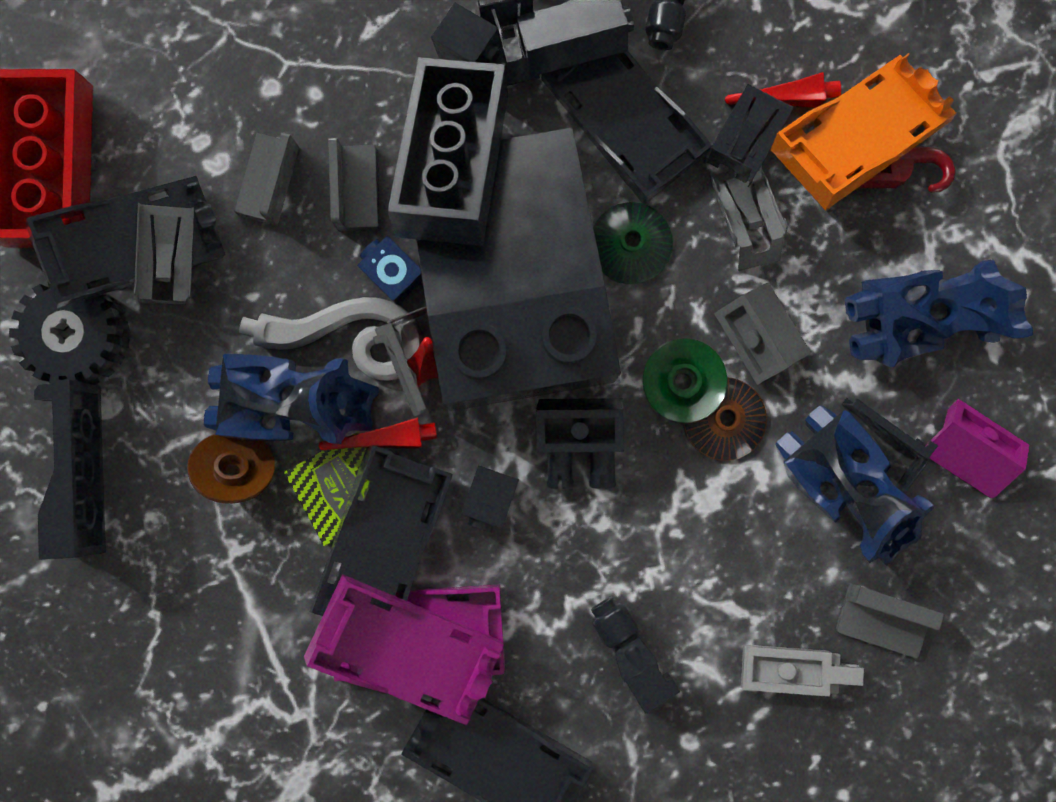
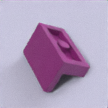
M957 399L949 407L944 427L931 440L938 447L929 458L989 498H995L1026 470L1029 444L960 399Z

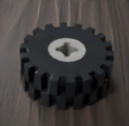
M42 284L32 288L36 294L34 298L27 295L23 296L19 302L26 307L22 313L14 310L11 319L19 321L18 329L9 328V337L19 341V344L11 346L14 355L24 358L19 364L24 370L34 372L33 377L52 383V380L70 379L95 385L100 383L98 377H109L115 372L111 368L113 363L121 365L125 356L119 354L120 348H128L130 339L123 337V331H129L130 329L128 321L120 317L125 314L122 307L113 303L114 298L108 293L59 308L56 307L50 288ZM87 284L88 290L96 288L94 286ZM68 325L70 326L69 328H67L66 331H61L64 330V328Z

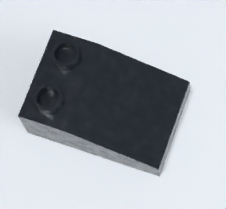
M572 128L501 140L483 246L417 240L442 401L449 411L614 383L621 375L606 287Z

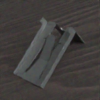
M762 165L753 179L762 218L754 203L751 186L748 187L749 181L744 183L735 178L737 175L736 171L714 176L710 172V180L735 247L740 246L738 271L780 261L783 235H787L788 223L786 218L783 220ZM725 181H726L727 184H728V187H729V189H730V191H731V194H732V196H733V198H734V200H735V203H734V201H733V199H732V197H731V195H730V193H729V191H728L726 185L724 184ZM736 205L745 215L750 230L763 227V221L765 222L771 238L770 248L759 252H752L751 240Z
M138 203L134 295L139 296L140 303L186 306V299H190L194 207L179 208L142 205ZM150 215H154L157 261L156 281L170 282L178 217H181L174 263L173 301L152 299L153 250Z
M427 306L391 319L387 322L388 324L375 328L377 336L373 337L376 345L384 342L414 417L422 414L426 408L419 393L416 374L407 364L393 327L426 315Z

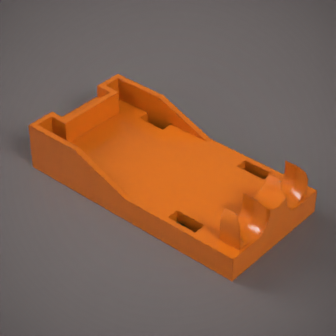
M909 53L904 57L901 55L897 56L838 98L808 111L777 133L771 151L825 211L949 124L956 115V112L951 108L954 99L948 97L944 100L940 96L937 89L939 80L932 77L928 69L925 70L919 67L915 70L908 63ZM874 83L877 84V85H876L875 87H873L871 90L868 89V87H870V86L873 85ZM923 125L925 127L923 132L914 137L912 134L918 127ZM812 126L815 127L813 130H811V131L808 132L807 134L805 133V131H806L807 129H809L810 127H812ZM860 170V172L852 176L853 173Z

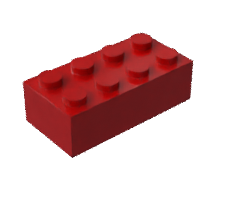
M0 69V245L5 248H34L25 225L26 218L74 205L90 203L93 85L75 69ZM81 214L63 219L62 221L64 225L85 219Z

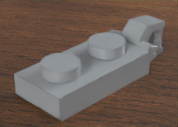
M743 644L741 688L743 690L830 697V693L839 694V684L863 686L864 668H860L856 664L840 663V654L831 653L826 650Z

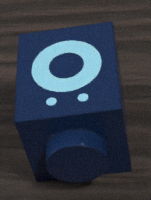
M388 236L381 242L378 239L371 242L360 255L362 261L357 266L395 305H400L423 283L421 268Z

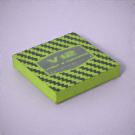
M358 431L352 435L361 434V432ZM366 448L321 451L284 472L323 546L334 542ZM365 480L358 500L363 501L369 481Z

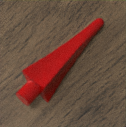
M824 72L759 90L790 106L816 108L823 105L826 99L841 96L840 80L824 82ZM742 93L727 95L725 103L728 105L736 104ZM753 97L751 104H754L756 98Z
M425 337L417 351L407 360L408 366L416 374L418 388L422 383L427 382L428 379L438 378L433 352V340L430 337Z
M417 417L391 426L344 437L341 444H332L324 440L319 442L318 447L323 451L367 448L372 445L380 448L419 449V447H422L421 441L437 439L435 423L419 424Z

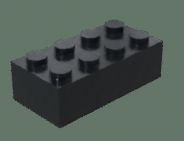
M418 57L388 206V214L397 238L483 246L508 101L505 65Z

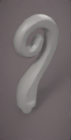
M362 297L331 305L301 319H287L261 313L258 320L243 317L239 333L253 336L254 346L277 350L293 349L312 343L352 321L374 319L387 323L389 320L409 312L402 306L395 305L392 301L386 299ZM416 319L394 327L400 334L401 349L406 361L417 351L423 340V334ZM366 327L359 332L352 345L353 359L358 369L373 379L386 381L398 379L392 361L378 362L371 356L370 349L375 344L373 337L377 336L375 328L378 327Z

